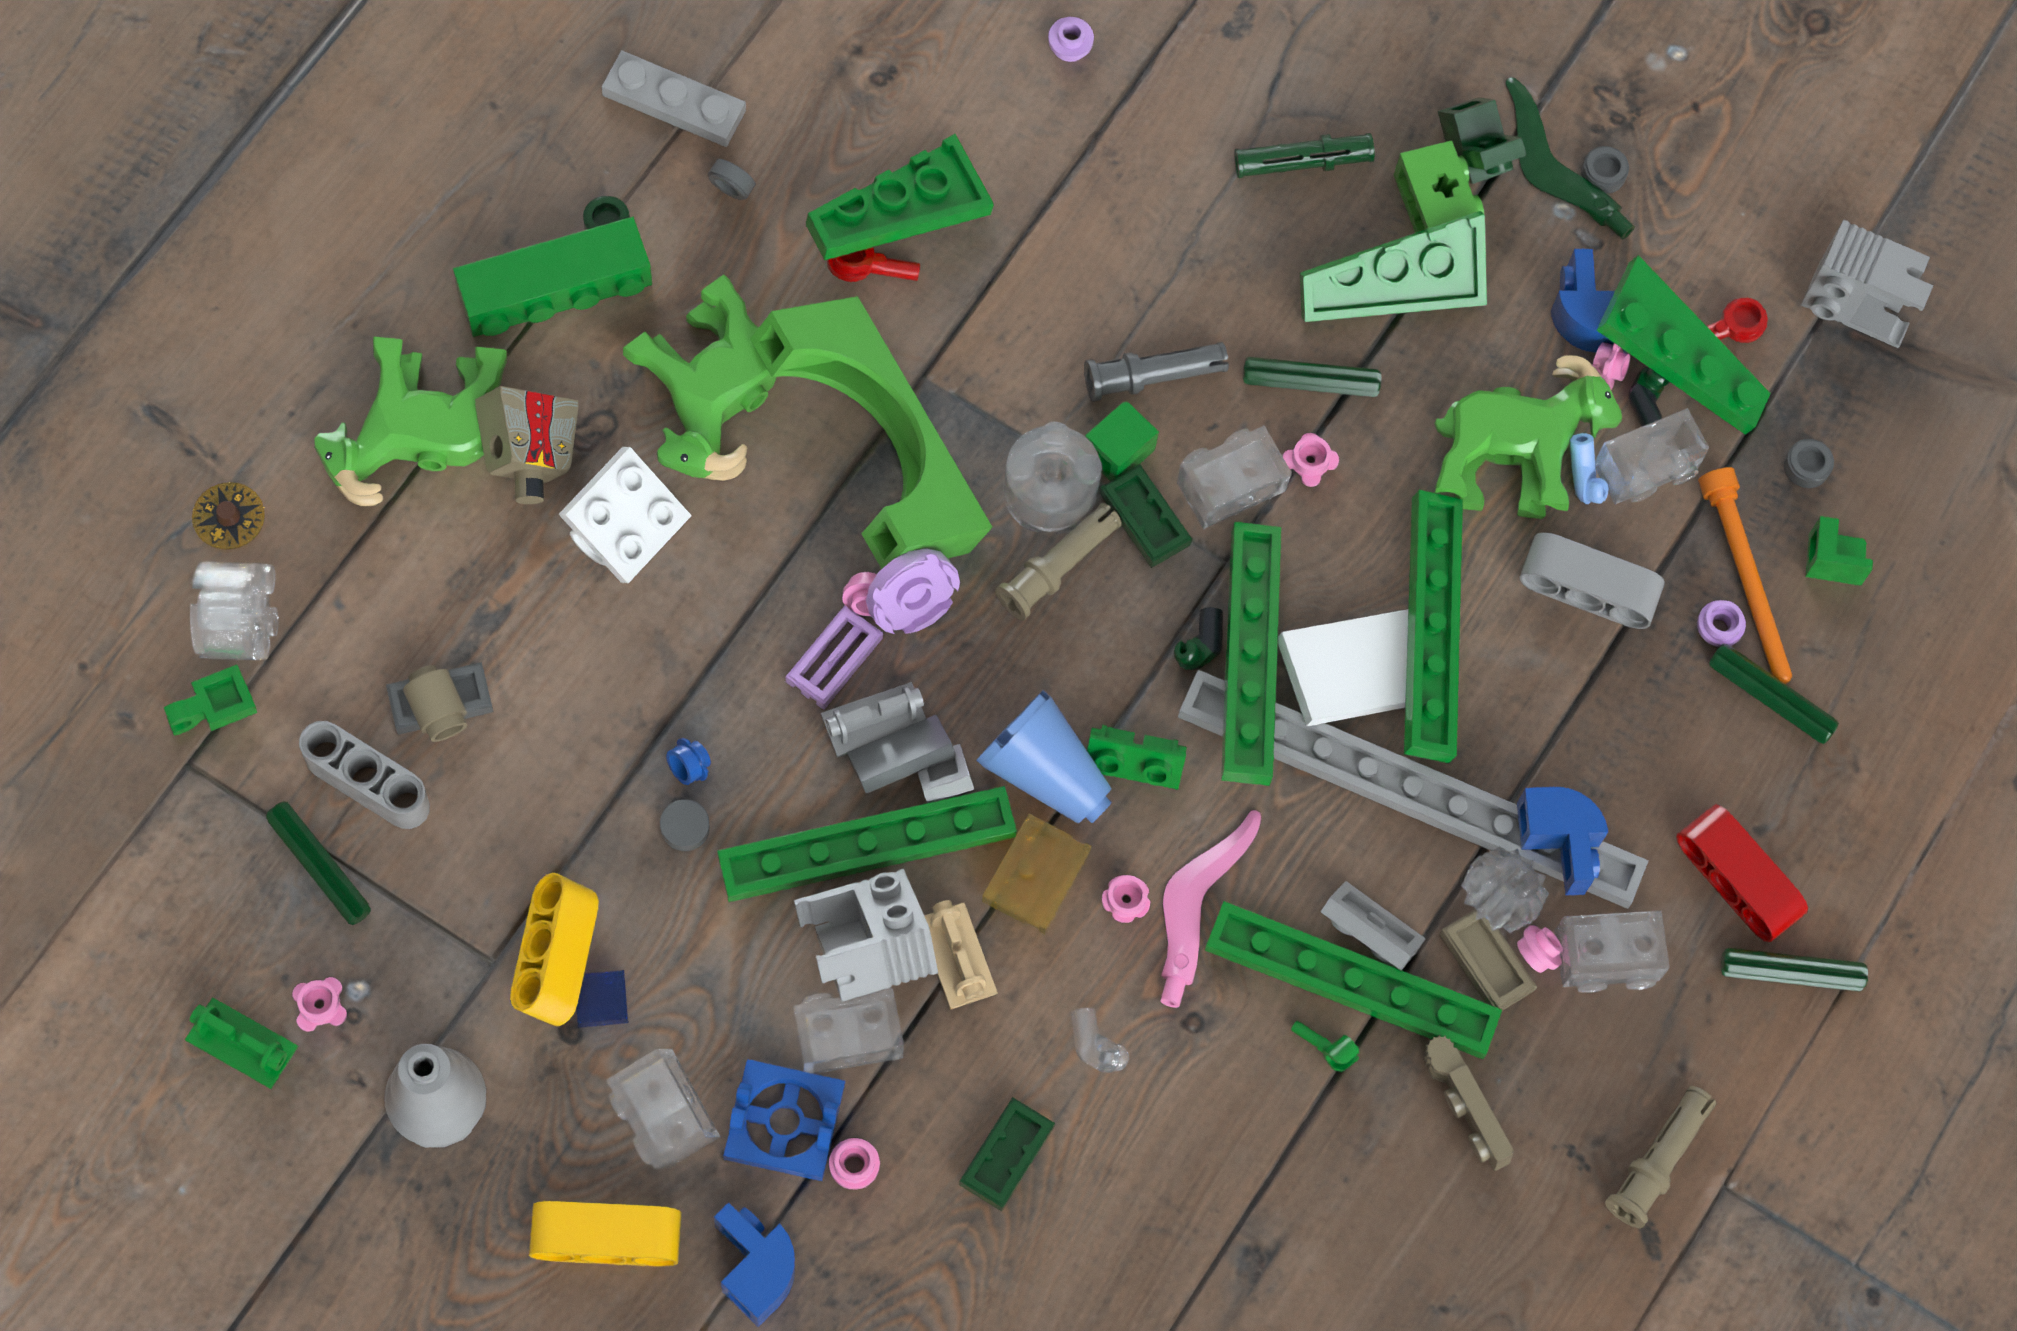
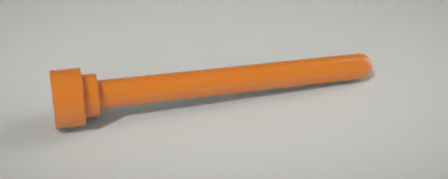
M1726 467L1710 471L1698 479L1703 498L1709 500L1711 506L1717 507L1771 673L1784 684H1787L1792 678V672L1735 500L1738 498L1737 490L1740 488L1735 470L1732 467Z

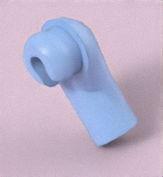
M1587 433L1573 435L1570 439V455L1575 495L1585 504L1591 502L1600 504L1606 500L1609 487L1606 480L1596 478L1594 438Z

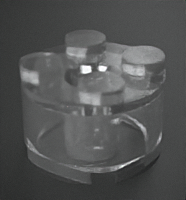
M1049 422L1045 426L1032 429L1014 443L1006 461L1004 495L1008 511L1020 525L1038 533H1041V530L1057 531L1056 534L1068 533L1093 512L1099 491L1102 465L1092 443L1079 432L1068 428L1060 422Z
M204 561L198 564L192 589H202V591L199 593L197 604H191L190 627L193 649L195 653L200 654V659L250 661L268 659L270 648L269 636L277 635L279 623L277 607H270L269 594L274 592L275 587L274 565Z

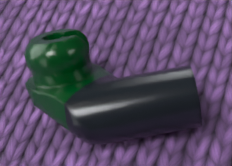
M1649 367L1643 368L1638 373L1628 392L1629 402L1644 433L1654 432L1665 425L1656 402L1664 390V386L1669 384L1668 380Z
M1213 607L1200 610L1199 634L1187 640L1186 643L1182 640L1179 641L1174 648V658L1180 667L1186 670H1198L1221 653L1223 611Z

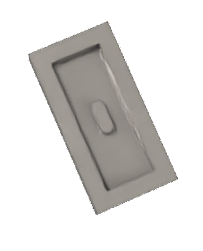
M1347 881L1337 889L1320 911L1331 920V923L1337 930L1346 935H1353L1368 946L1377 959L1386 964L1394 965L1399 970L1404 968L1426 939Z

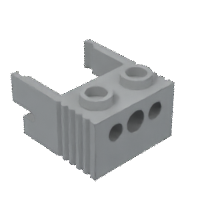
M1843 220L1819 262L1801 306L1810 308L1821 319L1842 322L1848 327L1899 348L1910 323L1901 321L1898 316L1886 312L1884 308L1899 313L1903 305L1916 307L1920 311L1924 309L1934 285L1920 280V277L1924 273L1930 257Z
M904 869L897 870L896 873H881L870 878L869 881L862 880L860 883H852L794 900L800 927L806 924L817 925L829 921L828 923L815 926L818 943L823 953L822 956L816 955L822 983L833 980L842 1002L890 988L892 985L897 986L901 982L907 983L910 979L917 980L919 977H927L928 974H938L930 928Z

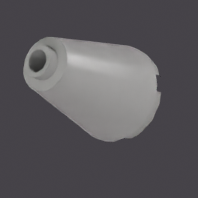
M432 1044L413 1046L403 1054L387 1081L384 1098L386 1113L393 1127L402 1136L415 1144L425 1148L447 1147L464 1140L472 1132L479 1119L482 1118L486 1109V1086L483 1076L471 1059L456 1050Z

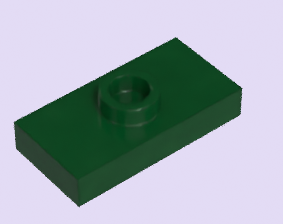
M1140 464L1100 487L1099 494L1106 504L1111 507V511L1115 510L1122 521V527L1151 568L1191 545V536Z
M1012 1097L963 1174L959 1185L998 1210L1003 1211L1053 1131L1055 1123Z

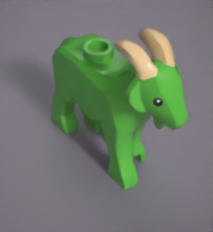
M723 274L701 291V299L704 302L691 310L686 316V321L696 328L711 330L718 336L719 341L710 344L688 363L668 344L661 334L652 339L647 332H643L623 347V356L633 364L647 367L665 384L670 392L677 415L686 431L683 435L679 436L666 427L663 429L666 442L657 450L658 462L664 467L691 477L725 481L737 477L744 470L747 462L745 458L747 446L742 444L734 452L720 455L722 424L743 409L747 412H752L760 407L768 397L767 391L774 387L777 377H771L750 340L759 327L751 321L747 315L745 302L734 289L730 279Z
M373 337V355L380 366L379 388L357 440L347 438L346 423L343 422L335 432L319 433L314 439V448L328 476L340 492L354 504L374 506L383 500L382 494L377 493L381 491V485L375 483L368 484L361 481L368 478L380 466L394 459L418 462V466L425 470L442 471L446 469L447 465L464 467L483 457L484 452L475 399L500 386L507 363L506 350L476 347L475 358L458 357L456 367L458 374L465 382V389L452 396L444 392L417 390L422 353L411 352L410 354L401 355L402 339Z
M1566 355L1557 359L1556 365L1559 368L1554 370L1552 375L1557 378H1569L1573 382L1557 395L1547 400L1521 396V392L1515 388L1498 387L1493 392L1478 390L1465 396L1460 401H1455L1448 409L1446 416L1442 419L1437 418L1434 423L1436 430L1442 436L1453 438L1451 450L1442 461L1435 493H1455V498L1463 499V509L1482 511L1484 497L1476 484L1475 474L1487 460L1494 464L1520 465L1522 483L1518 516L1543 519L1546 514L1545 505L1557 510L1568 511L1569 497L1561 483V464L1564 452L1570 444V439L1574 435L1579 421L1590 423V432L1593 438L1596 437L1598 431L1602 428H1616L1622 421L1621 410L1609 385L1588 360L1577 355Z

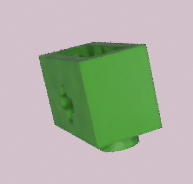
M1452 140L1400 153L1394 178L1415 233L1478 211L1484 213L1480 197L1473 195L1469 187L1467 162L1462 155H1457Z

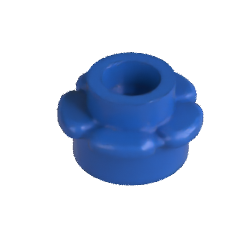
M686 738L678 739L677 746L666 754L667 763L674 776L684 785H689L695 780H706L708 777L707 767L711 764L707 750L698 741L691 743Z

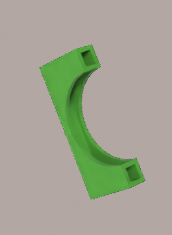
M859 297L770 312L750 340L771 377L794 376L807 378L829 385L848 395L878 421L897 451L903 473L901 500L893 505L884 507L862 532L863 538L881 569L893 559L914 550L927 548L941 551L947 558L970 553L992 529V525Z

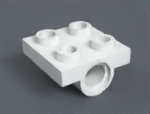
M622 447L559 513L560 517L571 527L570 536L575 544L592 560L605 565L622 583H629L692 516L631 447Z

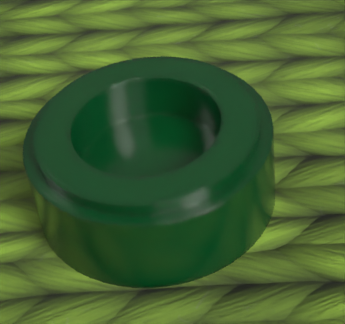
M597 197L590 201L584 209V229L588 230L629 218V210L625 203L616 197Z

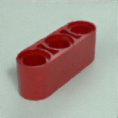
M1713 805L1677 833V842L1686 857L1761 940L1768 943L1772 942L1808 913L1807 902L1800 891L1733 815L1722 806Z

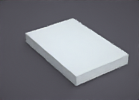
M1408 609L1285 631L1278 636V645L1306 727L1405 708Z

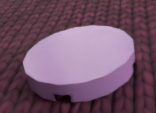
M927 548L909 551L888 563L878 572L870 584L866 598L869 614L885 632L895 634L893 630L901 629L905 634L918 632L935 623L952 605L953 601L950 597L953 594L954 588L958 592L960 585L958 571L941 551Z

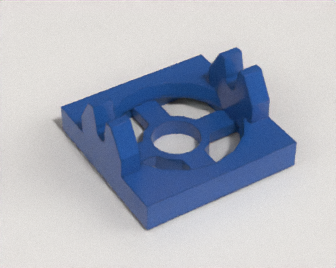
M747 1059L742 1082H740L737 1088L735 1106L731 1113L730 1130L723 1155L724 1160L823 1181L845 1088V1081ZM778 1083L785 1084L782 1101L773 1104L769 1109L750 1105L752 1100L765 1088ZM801 1087L808 1090L818 1101L823 1114L822 1121L804 1117L802 1109L797 1105ZM789 1108L798 1115L800 1120L799 1126L793 1133L780 1135L771 1128L770 1118L776 1110ZM746 1121L765 1125L767 1133L772 1137L769 1153L762 1151L752 1141ZM801 1134L818 1137L817 1141L805 1152L792 1157H784L788 1142L795 1140Z

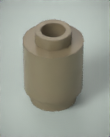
M428 665L412 672L408 676L410 682L404 686L403 692L421 732L428 733L432 742L453 737L467 727L464 718L467 711L447 669L437 670L435 665Z

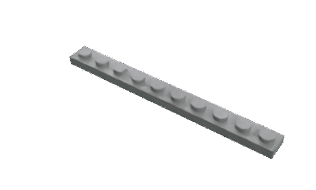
M1198 670L1181 706L1178 718L1223 736L1225 681ZM1275 704L1274 759L1564 882L1560 848L1521 850L1516 804L1328 724L1322 723L1306 727L1302 713L1281 704ZM1602 841L1599 847H1591V849H1597L1600 872L1599 877L1594 878L1587 892L1628 909L1633 902L1649 860Z

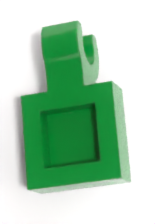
M237 664L191 682L195 696L173 702L164 707L167 715L166 718L174 735L191 730L204 719H206L210 730L213 731L257 713L255 703Z

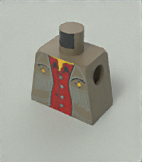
M499 386L475 399L486 469L491 475L515 479V501L517 503L527 505L541 503L544 501V483L568 473L571 468L578 415V400Z

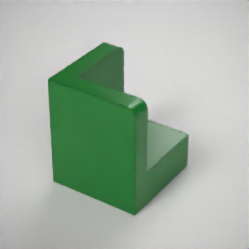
M1123 402L1085 435L1082 454L1107 479L1112 481L1138 466L1154 452L1159 431L1129 402Z
M1820 516L1808 537L1805 577L1861 586L1873 570V560L1865 558L1866 540L1838 535L1839 519Z

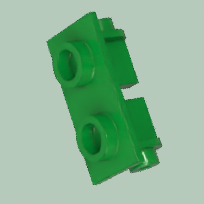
M1103 724L1101 729L1092 727L1087 752L1103 775L1178 790L1187 747L1178 745L1177 739L1169 740L1145 735L1143 745L1133 743L1135 732L1115 729Z
M213 997L206 1007L199 1004L194 1009L189 1020L194 1026L185 1038L186 1042L269 1089H272L299 1047Z

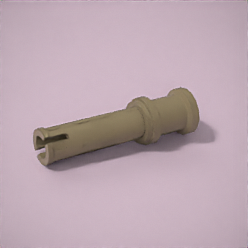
M1101 503L1093 513L1042 558L1035 556L1028 559L1024 563L1025 569L1010 583H1001L995 589L997 598L1003 607L1012 616L1024 621L1031 614L1030 608L1046 594L1053 595L1059 590L1061 578L1111 533L1122 526V521L1115 510L1107 516L1106 513L1111 507Z
M1689 1086L1679 1105L1655 1138L1648 1152L1643 1158H1637L1631 1162L1627 1168L1629 1176L1617 1194H1610L1605 1201L1607 1209L1616 1218L1635 1228H1643L1648 1221L1646 1213L1658 1195L1665 1194L1670 1188V1173L1694 1139L1705 1119L1717 1105L1715 1099H1710L1711 1095L1699 1087Z

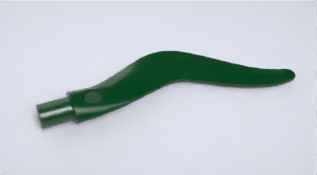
M1508 78L1505 85L1510 92L1515 106L1517 136L1522 138L1526 151V156L1519 158L1521 170L1525 178L1540 191L1581 208L1600 226L1607 225L1622 240L1627 238L1633 232L1635 226L1620 212L1622 207L1606 192L1561 164L1553 156L1537 105L1531 94L1516 78Z

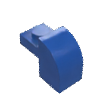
M1574 249L1568 265L1561 267L1560 290L1551 308V317L1557 331L1566 341L1579 349L1596 353L1603 342L1614 345V342L1596 330L1615 291H1596L1593 249Z
M1564 787L1525 788L1517 802L1521 850L1560 848L1565 895H1585L1594 878L1599 877L1600 872L1597 849H1591V847H1599L1608 834L1607 823L1602 812L1591 799L1573 789Z
M728 1202L714 1216L715 1228L745 1258L721 1281L722 1292L759 1327L784 1302L792 1288L795 1276L794 1249L788 1233L780 1223L764 1238L761 1233L765 1230V1227L759 1219L745 1207L738 1212Z

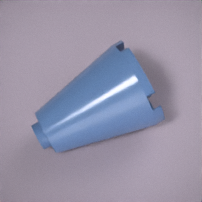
M1042 690L1024 708L1025 710L984 750L976 761L987 770L1074 822L1080 823L1086 817L1093 823L1112 803L1106 797L1112 788L1052 697Z

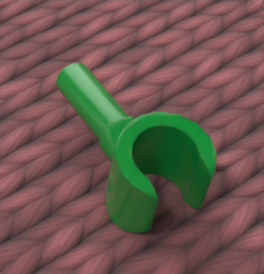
M1298 1020L1291 1028L1292 1032L1317 1047V1050L1323 1053L1328 1065L1335 1071H1344L1359 1060V1048L1347 1035H1343L1332 1044L1327 1038L1322 1037Z

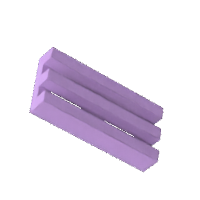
M844 605L786 675V683L793 688L795 686L799 688L802 695L808 699L811 697L816 701L817 706L825 710L883 639V632ZM847 622L854 625L809 681L803 677L804 674ZM865 633L867 637L823 691L820 690L818 687L858 638Z

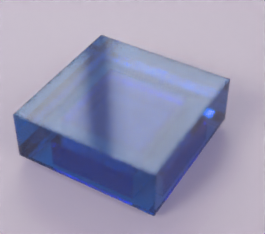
M624 970L584 974L576 1007L579 1028L629 1023Z

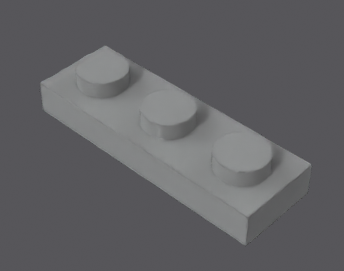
M622 50L602 85V95L724 147L728 146L746 112L745 101Z

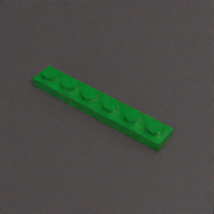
M1419 489L1412 497L1404 754L1450 763L1457 756L1463 499Z
M1234 522L1231 531L1221 781L1270 786L1273 778L1282 527Z
M1002 786L717 850L728 902H733L1016 838L1017 830L1006 788Z
M1223 901L1204 950L1433 1040V1037L1436 1038L1439 1035L1440 1037L1446 1036L1447 1039L1450 1038V1041L1454 1043V1048L1480 1059H1484L1487 1055L1502 1013V1009Z

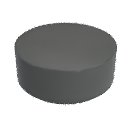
M1600 146L1587 154L1582 165L1581 176L1607 194L1614 193L1625 183L1629 173V162L1626 156L1618 149L1610 146Z
M717 159L708 172L709 180L715 187L738 200H746L756 185L754 179L747 172L727 160Z
M1803 439L1796 442L1784 459V470L1787 477L1794 484L1803 488H1815L1822 485L1834 467V458L1830 449L1822 442L1814 439Z
M683 799L671 803L665 808L660 818L662 837L671 848L678 851H692L699 848L708 838L710 831L709 817L702 805L693 800Z

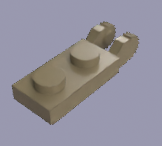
M1439 1035L1436 1038L1433 1037V1040H1429V1045H1426L1427 1050L1424 1054L1426 1056L1424 1057V1061H1426L1425 1066L1429 1067L1428 1071L1432 1079L1447 1084L1449 1089L1443 1091L1445 1100L1454 1116L1459 1118L1464 1115L1473 1133L1467 1137L1476 1157L1481 1163L1488 1160L1494 1171L1510 1164L1514 1149L1458 1049L1453 1047L1454 1043L1450 1041V1038L1447 1039L1446 1036L1440 1037Z

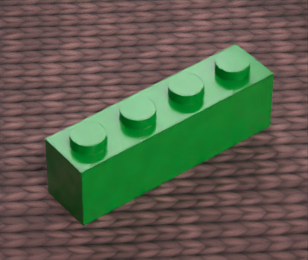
M634 216L453 268L457 291L473 337L483 334L486 336L499 335L508 330L510 326L528 321L532 323L543 322L553 317L555 313L572 308L577 310L588 309L598 304L600 300L617 295L622 297L633 296L640 293L645 287L652 285L650 262Z

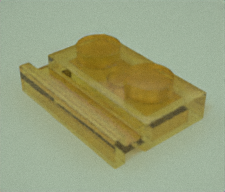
M1028 814L985 890L982 902L1024 924L1028 923L1039 929V932L1045 935L1088 858L1092 846L1087 843L1082 844L1073 839L1072 835Z

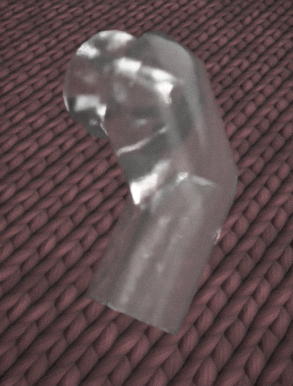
M1081 1008L1071 1012L1075 1049L1080 1060L1100 1072L1112 1073L1113 1071L1123 1070L1129 1061L1128 1050L1124 1045L1116 1044L1098 1033L1095 1009Z

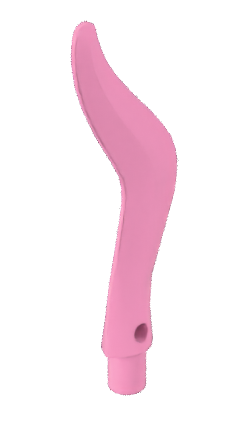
M1256 810L1250 811L1242 824L1231 835L1177 871L1165 888L1163 909L1168 953L1161 975L1166 979L1160 1001L1166 1006L1179 1007L1185 985L1193 983L1198 961L1201 905L1204 895L1239 860L1253 842L1261 823V814Z

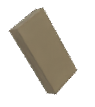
M1483 905L1443 928L1439 933L1486 1004L1503 1011L1536 990L1537 985Z

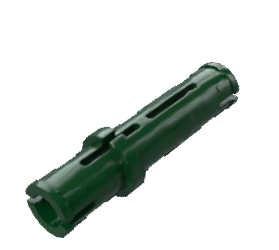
M1371 133L1331 138L1330 134L1320 135L1319 140L1234 150L1235 169L1238 178L1322 167L1323 171H1333L1336 165L1367 161L1374 162L1375 159L1374 142ZM1345 150L1344 152L1328 153V152H1334V151ZM1298 156V157H1294V158H1286V159L1263 161V160H1266V159H1274V158Z

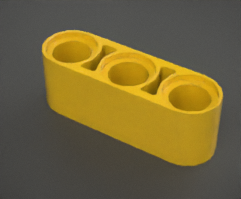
M558 873L545 875L535 886L510 993L511 1004L516 1010L552 1026L564 1025L570 1020L576 1010L599 906L598 896L593 890Z
M560 1201L536 1202L533 1204L529 1256L538 1260L638 1266L677 1265L682 1212L674 1208L661 1206Z

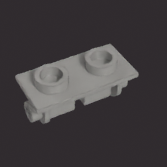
M912 682L821 713L837 758L846 755L849 751L926 719L922 709L924 702L919 688L914 689Z

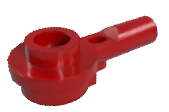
M873 247L827 260V267L830 272L838 279L846 282L863 280L870 273L918 281L920 263L888 258L884 254L875 253Z
M1739 298L1727 304L1722 312L1721 320L1707 325V327L1719 340L1729 337L1736 342L1749 343L1763 335L1767 328L1768 317L1766 310L1755 299Z

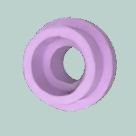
M1065 17L1057 20L1051 26L1048 36L1051 50L1058 58L1068 62L1077 61L1086 56L1092 49L1094 34L1089 24L1076 17ZM1074 34L1079 38L1075 40H1069L1065 38L1064 35Z
M1717 600L1703 607L1697 619V628L1701 637L1709 644L1720 647L1723 643L1732 646L1744 634L1746 621L1741 609L1736 604L1730 601ZM1713 620L1724 621L1728 630H1718L1713 625Z

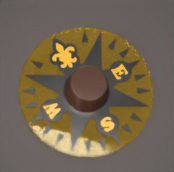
M233 482L217 484L207 489L197 499L192 512L193 527L199 538L214 548L224 550L236 549L251 542L261 531L265 519L264 506L256 492L243 484Z

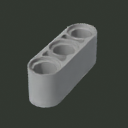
M1544 532L1534 536L1520 574L1521 583L1530 590L1636 629H1645L1650 626L1665 585V581L1660 575L1647 568L1562 536Z
M316 721L309 724L302 731L299 738V747L308 769L315 776L399 828L412 829L420 826L427 819L430 812L429 799L422 780L414 773L331 722ZM324 742H331L337 745L335 750L328 756L317 757L312 754L314 749ZM362 768L377 770L375 777L368 782L359 783L353 780L355 773ZM412 793L418 796L416 802L408 808H398L393 805L395 799L401 794Z

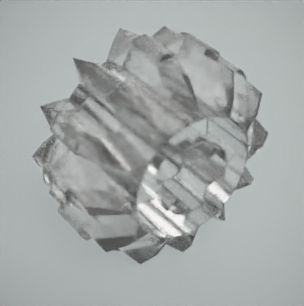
M1501 846L1476 858L1470 865L1471 868L1461 885L1468 893L1464 904L1473 906L1477 910L1475 920L1486 918L1489 920L1492 931L1504 927L1511 934L1522 926L1525 927L1527 924H1531L1540 915V911L1543 909L1549 893L1542 887L1546 876L1533 870L1534 860L1525 862L1521 859L1518 849L1507 853Z

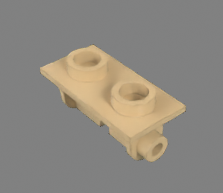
M945 900L935 904L932 907L934 912L924 916L930 928L938 977L950 1010L998 994L965 903L953 906L951 900Z

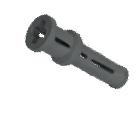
M1217 342L1213 345L1141 358L1137 354L1129 352L1124 353L1122 359L1096 363L1093 359L1085 360L1084 377L1086 388L1093 402L1100 401L1102 395L1124 391L1134 395L1142 391L1144 385L1216 372H1227L1229 363L1223 362V360L1228 359V354L1224 343Z

